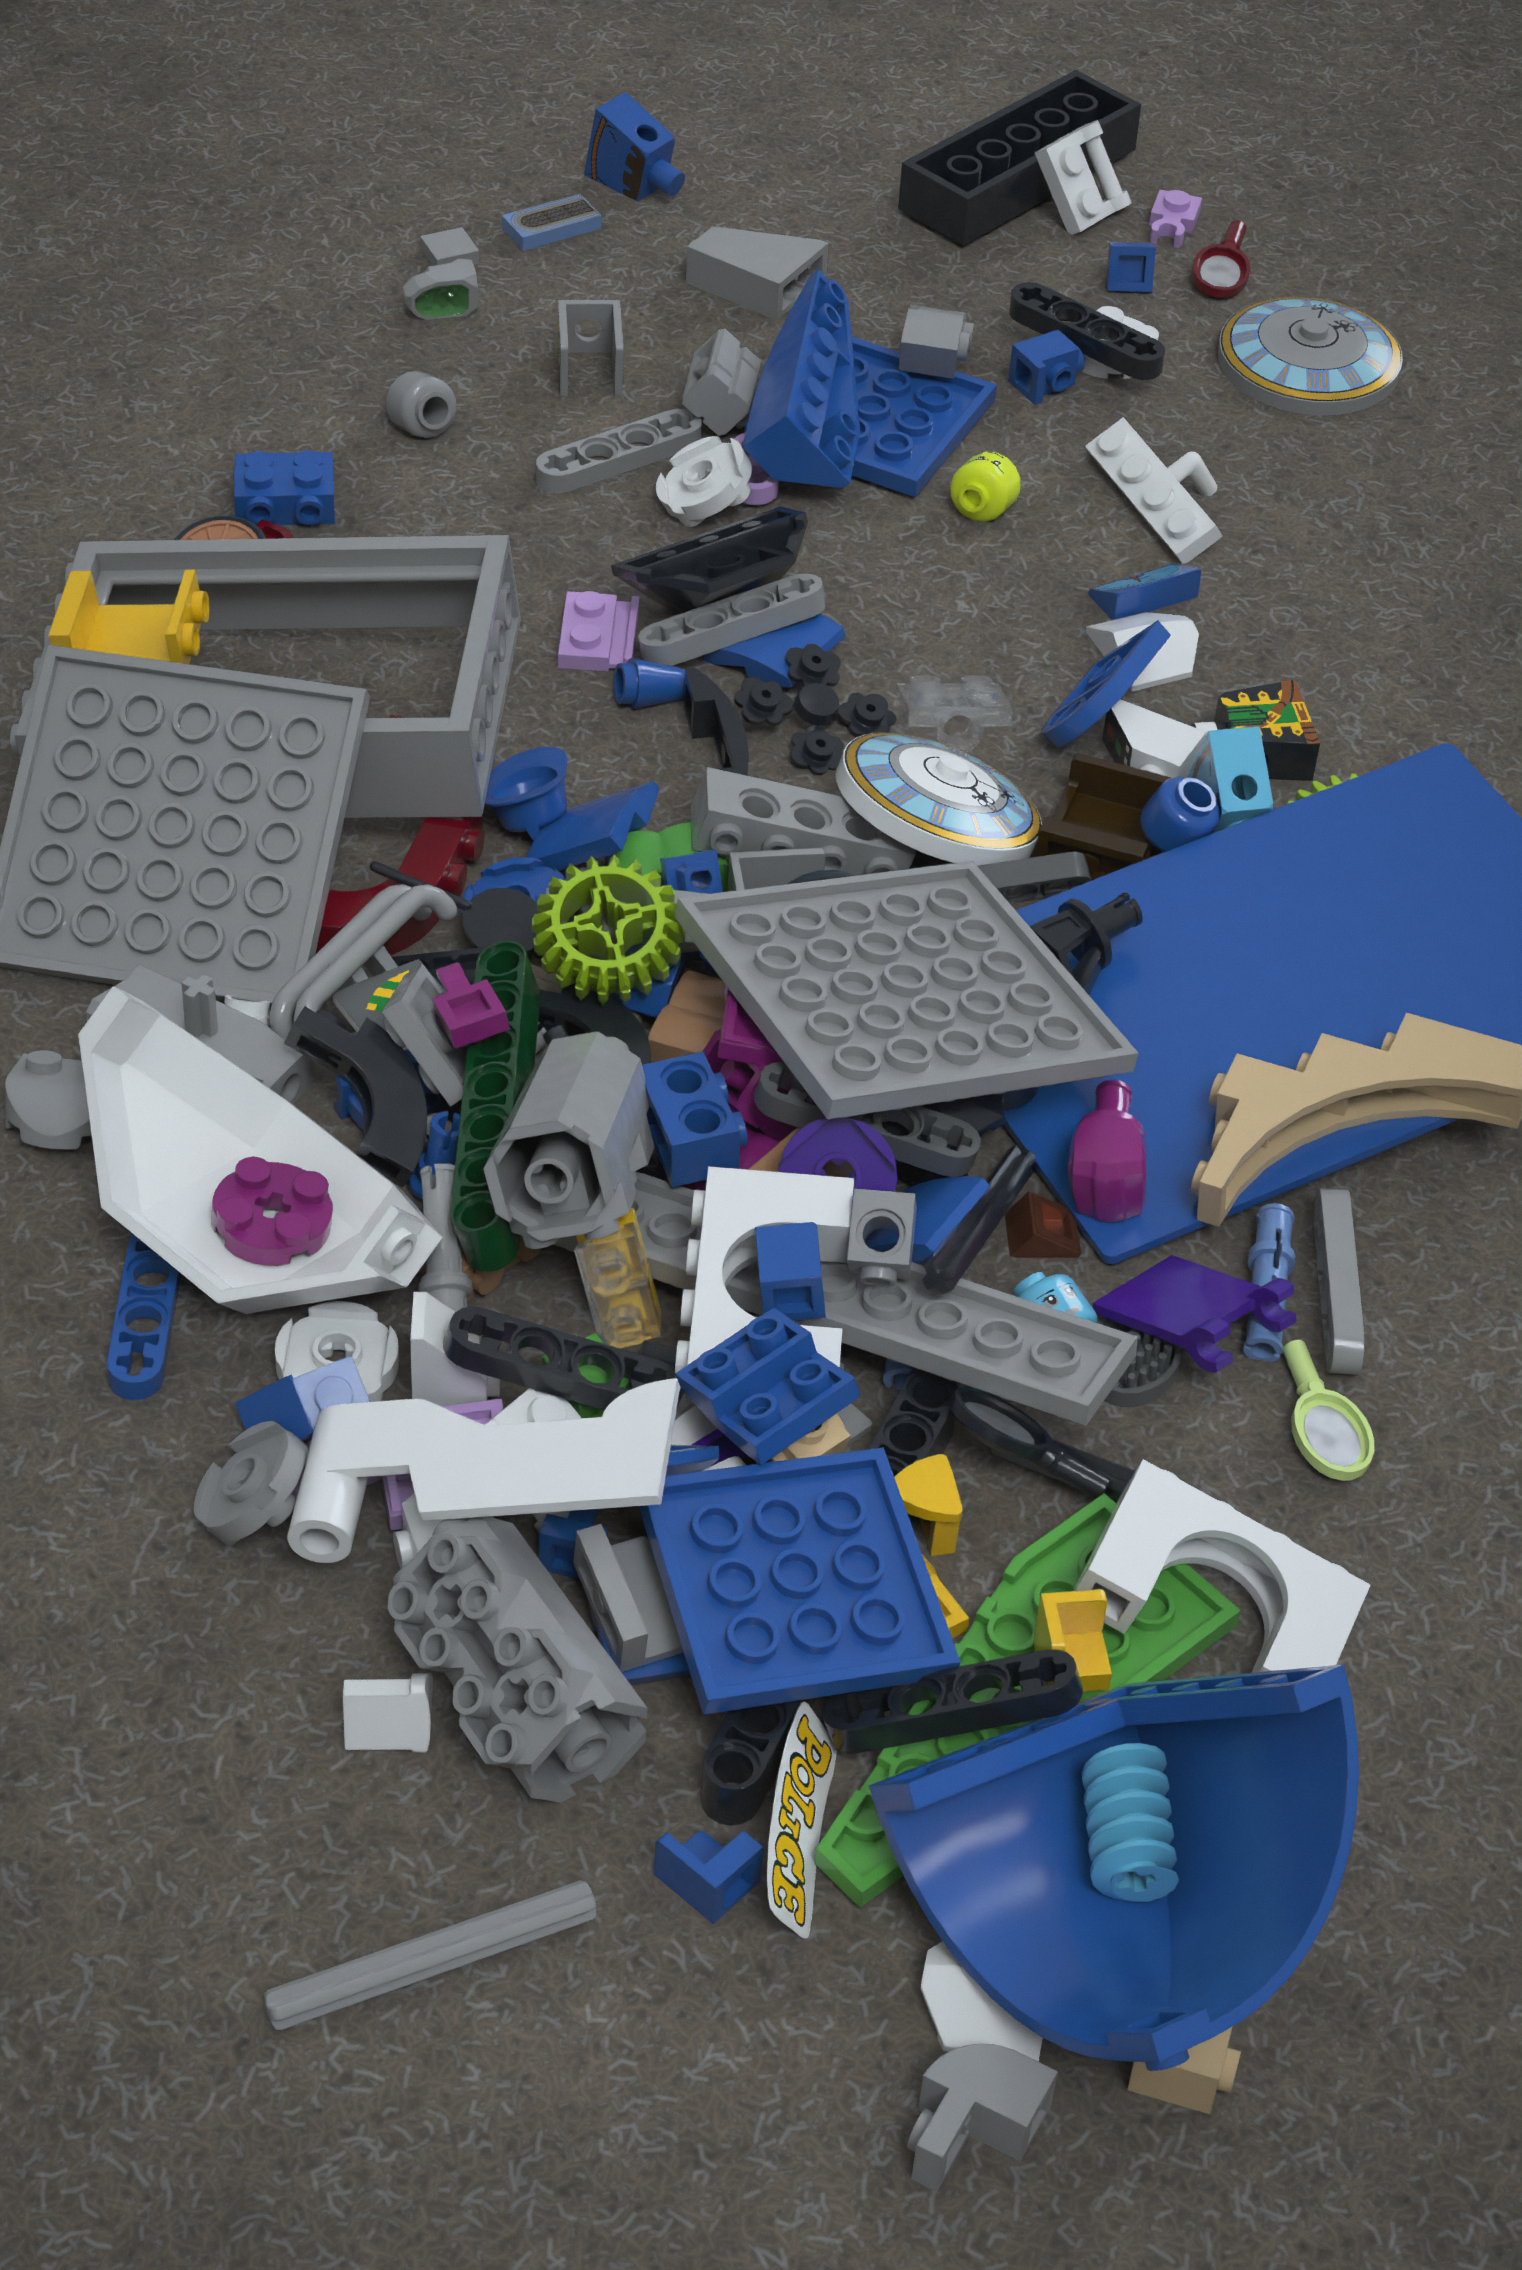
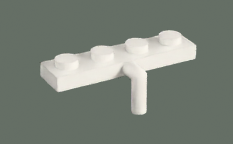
M1124 417L1085 446L1093 459L1181 564L1190 562L1223 537L1215 523L1180 484L1182 480L1190 476L1201 495L1212 496L1217 491V484L1198 453L1188 452L1167 468Z

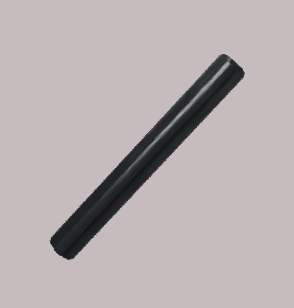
M1014 1146L1005 1152L986 1179L990 1188L961 1222L952 1229L925 1265L927 1274L922 1281L928 1290L937 1288L941 1294H947L955 1288L1033 1174L1031 1166L1036 1158L1031 1150L1022 1152L1017 1146Z

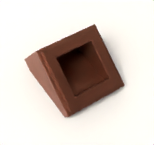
M1028 1191L1005 1214L1010 1257L1078 1258L1081 1255L1077 1224L1067 1207Z

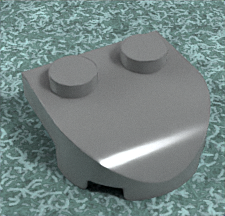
M47 1050L34 1051L29 1054L23 1053L7 1075L5 1082V1128L18 1127L22 1142L33 1146L49 1149H78L81 1145V1138L91 1135L82 1061L64 1059L60 1054Z

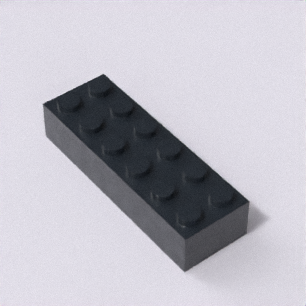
M1074 70L902 162L898 209L964 246L1052 197L1035 152L1068 133L1098 120L1103 131L1100 138L1111 163L1136 149L1142 104L1082 72ZM1083 143L1080 147L1093 174L1095 170Z

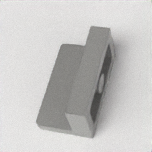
M602 1524L578 1530L576 1533L573 1564L619 1670L624 1672L684 1653L649 1539L641 1536L610 1545Z

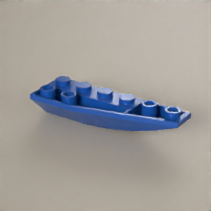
M817 269L810 275L791 308L763 368L754 395L742 447L776 481L844 488L851 481L860 434L849 301L842 287L836 281L828 280Z

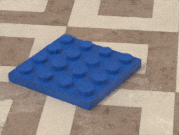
M852 337L860 425L852 476L916 497L996 399L997 384L955 371L954 379L899 370L900 352ZM748 420L745 422L744 433H746Z
M884 1447L768 1462L762 1465L752 1464L668 1475L665 1477L661 1504L639 1506L703 1715L916 1683L923 1676L943 1669L959 1667L961 1663Z

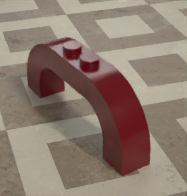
M390 715L389 718H405V717ZM483 814L482 817H426L398 871L460 896L466 883L467 865L469 861L477 862L483 850L485 838ZM388 879L379 885L363 890L336 891L329 889L315 954L376 894L389 886L401 885V883ZM433 911L430 917L423 921L411 917L383 946L390 955L398 953L422 939L438 923L439 918Z

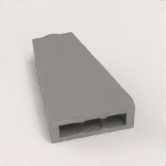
M712 226L687 246L684 255V263L687 266L686 283L778 320L793 307L808 278L814 271L819 269L826 277L828 243L817 239Z

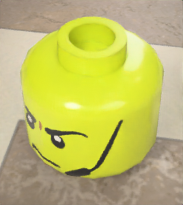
M988 451L974 455L954 473L950 484V496L955 508L963 516L980 522L997 519L1017 500L1021 490L1020 475L1016 466L1007 457L998 452Z

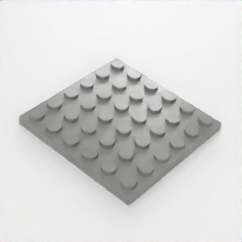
M47 645L0 845V968L117 985L126 980L138 965H142L180 984L188 976L198 980L204 974L213 979V988H215L217 1001H224L225 996L230 995L233 999L242 1001H270L271 1009L273 999L280 989L316 953L370 700L367 690Z
M973 861L678 898L675 911L677 921L828 1120L849 1118L854 1115L886 1110H900L905 1107L937 1102H951L956 1099L988 1094H1002L1007 1091L1039 1086H1053L1059 1083L1090 1078H1103L1105 1076L1134 1071L1139 1054L1137 1050Z

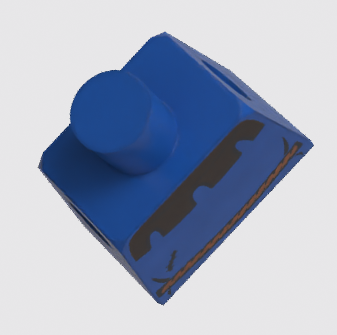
M623 92L595 110L584 171L585 176L635 201L642 200L658 189L668 196H674L682 188L685 181V174L671 165L675 144L673 134L630 95Z

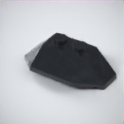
M780 506L611 565L612 573L615 577L662 606L685 613L780 580L796 563L808 524L806 512Z

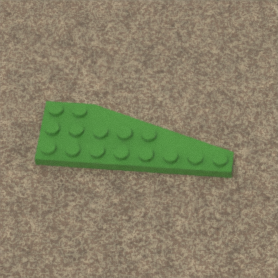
M1105 1493L1012 1559L1003 1573V1580L991 1598L987 1596L976 1612L975 1621L959 1644H954L961 1662L959 1666L1035 1652L1033 1638L1041 1593L1070 1592L1074 1590L1116 1506L1112 1499ZM1187 1564L1171 1566L1161 1571L1146 1603L1125 1634L1104 1623L1102 1633L1112 1672L1109 1690L1084 1691L1079 1703L1126 1684L1165 1681L1236 1628L1241 1610ZM1021 1686L1014 1687L1015 1692L1022 1691ZM987 1688L978 1691L972 1695L969 1701L975 1703L986 1702L995 1698L1001 1690ZM924 1700L914 1703L908 1715H918L927 1712L936 1702ZM1032 1721L884 1748L878 1756L876 1767L860 1790L856 1789L816 1847L814 1863L860 1908L904 1876L879 1820L869 1785Z

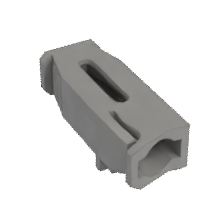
M138 965L126 980L115 985V987L142 1000L292 1104L311 1087L314 1080L313 1060L285 1045V1040L263 1022L216 1001L213 979L210 976L203 974L198 980L188 976L180 984L142 965ZM110 989L92 999L86 1010V1021L90 1019Z

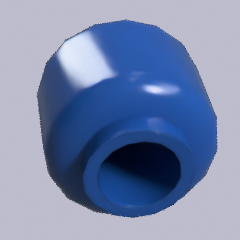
M1174 777L1167 779L1142 809L1140 822L1143 833L1152 846L1161 852H1166L1210 835L1218 825L1220 811L1215 794L1204 782L1196 778Z

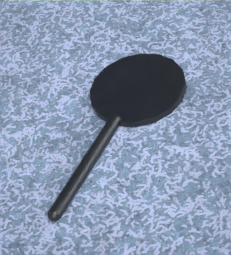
M377 861L370 863L371 871L409 887L428 884ZM509 888L487 889L475 895L470 901L445 891L453 899L457 908L464 910L462 918L464 935L474 948L488 947L500 941H515L525 948L527 954L534 950L533 939L536 937V934L532 930V918L534 914L539 912L536 902L521 891Z

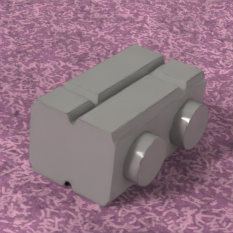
M725 328L717 330L694 352L682 398V405L696 417L703 416V423L718 436L727 434L734 426L737 429L745 426V422L750 416L752 401L759 383L757 379L761 366V360L747 347L740 348V341Z

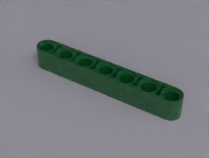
M500 941L491 944L479 954L476 961L474 984L486 979L488 980L506 1010L510 1030L490 1036L478 1043H470L467 1047L450 1211L451 1222L468 1264L473 1269L482 1272L499 1270L510 1264L517 1255L520 1235L512 1233L509 1222L495 1213L483 1170L513 1106L535 1066L541 995L527 952L520 943L515 941Z

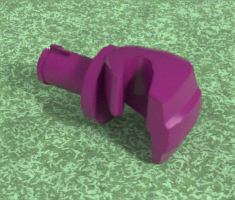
M1113 1079L1103 1081L1096 1087L1095 1111L1085 1115L1077 1124L1071 1138L1068 1162L1070 1192L1079 1213L1102 1222H1119L1140 1215L1145 1204L1146 1194L1145 1133L1142 1124L1129 1114L1132 1100L1131 1088L1126 1083Z

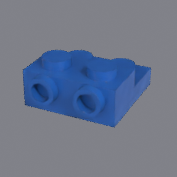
M304 450L298 453H267L255 451L246 454H235V516L248 520L255 525L262 519L276 525L335 524L332 452Z

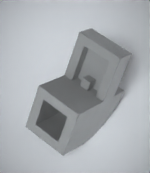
M994 2044L966 2045L951 2050L939 2057L923 2075L918 2110L922 2113L913 2127L907 2144V2148L915 2152L911 2179L937 2192L969 2136L1021 2162L1052 2105L1058 2071L1018 2051Z

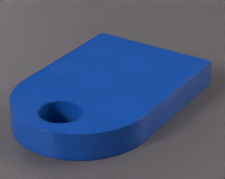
M1157 620L1096 661L1047 720L1041 732L1055 748L1068 744L1085 732L1120 700L1170 638L1171 634Z

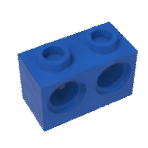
M704 1051L643 1064L645 1088L649 1103L646 1115L654 1148L671 1187L707 1180L708 1166L740 1169V1147L747 1145L745 1123L739 1111L731 1112L728 1105L729 1095L725 1079L721 1072L713 1073Z

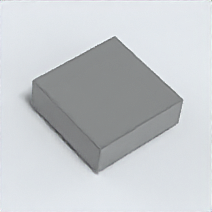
M462 227L420 236V249L432 266L452 263L456 259L472 260L473 265L479 264V250Z

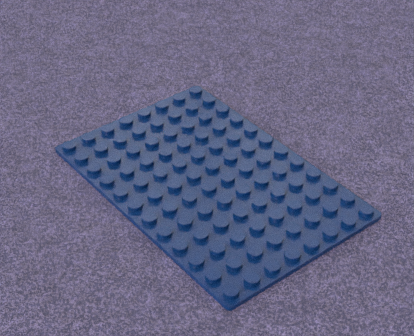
M1443 743L1016 910L1030 927L1041 920L1058 914L1059 906L1069 899L1080 900L1092 911L1113 901L1122 893H1128L1130 900L1134 898L1142 911V923L1110 940L1112 949L1111 964L1100 971L1089 996L1139 1054L1133 1072L1110 1075L1103 1078L1059 1083L1053 1086H1039L1037 1094L1032 1100L1005 1111L1004 1126L1023 1152L1029 1150L1033 1152L1036 1158L1033 1163L1034 1168L1061 1205L1068 1208L1077 1227L1102 1261L1108 1264H1116L1209 1225L1197 1220L1198 1196L1191 1194V1185L1199 1162L1201 1160L1209 1162L1213 1155L1211 1144L1215 1133L1216 1108L1209 1106V1096L1213 1082L1218 1073L1227 1074L1237 1053L1296 1070L1304 1052L1312 1054L1321 1033L1381 1050L1386 1034L1388 1032L1397 1034L1406 1013L1522 1045V818L1454 745ZM1068 952L1066 955L1071 970H1073L1079 961L1071 952ZM1113 1079L1120 1080L1131 1088L1132 1100L1129 1114L1142 1124L1145 1133L1146 1194L1145 1204L1140 1215L1119 1222H1102L1079 1213L1070 1192L1068 1162L1071 1138L1077 1124L1085 1115L1095 1111L1096 1087L1103 1081ZM1414 1117L1380 1120L1338 1130L1307 1143L1265 1169L1238 1196L1226 1217L1458 1119Z

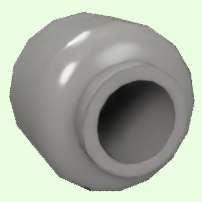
M421 371L406 372L397 377L389 387L386 396V411L390 420L399 429L420 438H433L444 433L452 424L456 414V398L452 389L443 380Z

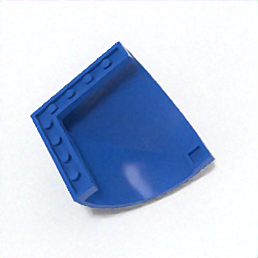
M1344 1664L1126 1684L1082 1701L1066 1713L1034 1720L869 1785V1789L893 1855L924 1914L948 1950L993 2001L1037 2035L1066 2050L1091 2058L1145 2062L1146 2068L1149 2071L1164 2070L1186 2062L1190 2058L1187 2049L1209 2040L1238 2024L1267 2002L1293 1974L1323 1927L1341 1885L1351 1849L1357 1813L1359 1763L1353 1700ZM1126 1743H1144L1156 1746L1165 1753L1167 1766L1162 1773L1167 1776L1169 1782V1790L1165 1797L1170 1800L1172 1813L1167 1821L1172 1823L1174 1838L1169 1845L1174 1847L1177 1861L1170 1870L1177 1872L1179 1882L1175 1889L1166 1896L1150 1902H1128L1106 1896L1093 1886L1090 1876V1868L1093 1862H1091L1088 1852L1090 1840L1086 1828L1088 1814L1084 1805L1086 1790L1084 1789L1081 1773L1085 1763L1096 1753L1109 1747Z

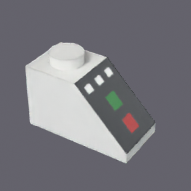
M1120 699L1106 713L1102 739L1115 763L1172 778H1187L1205 739L1206 732Z

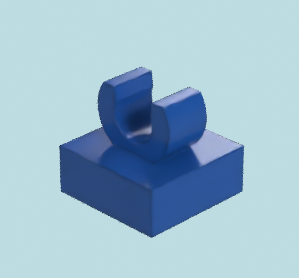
M1109 242L1106 274L1107 291L1152 292L1156 254L1155 244Z
M599 1509L570 1511L568 1518L546 1514L539 1532V1560L548 1572L580 1579L573 1564L576 1533L578 1530L595 1526L594 1523ZM603 1527V1529H604V1531H605V1533H606V1536H607V1538H608V1530H609V1529Z

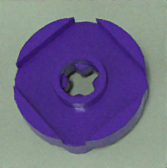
M850 1118L818 1119L797 1131L784 1148L778 1172L827 1176L822 1168L825 1163L832 1160L839 1166L847 1161L854 1168L848 1178H854L853 1195L854 1189L895 1192L898 1181L895 1156L884 1137L865 1122Z

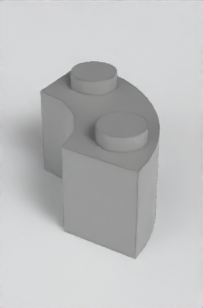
M911 304L907 312L901 339L899 370L954 379L959 361H966L968 351L971 349L974 323L966 322L965 312Z

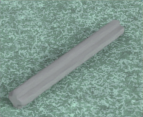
M576 1881L271 1988L264 1993L266 2014L275 2030H283L588 1922L596 1917L594 1894L586 1881Z

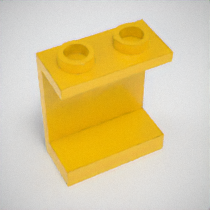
M187 569L184 571L174 604L99 605L92 572L70 571L48 634L50 645L189 664L191 656H197L199 653V630L201 623H207L209 620V597L206 591H200L196 570Z

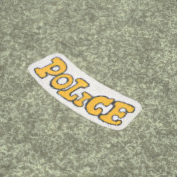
M805 1701L800 1704L796 1711L782 1754L772 1809L767 1862V1888L770 1909L781 1922L802 1938H808L810 1933L816 1875L815 1853L820 1840L823 1814L834 1773L837 1753L829 1733Z

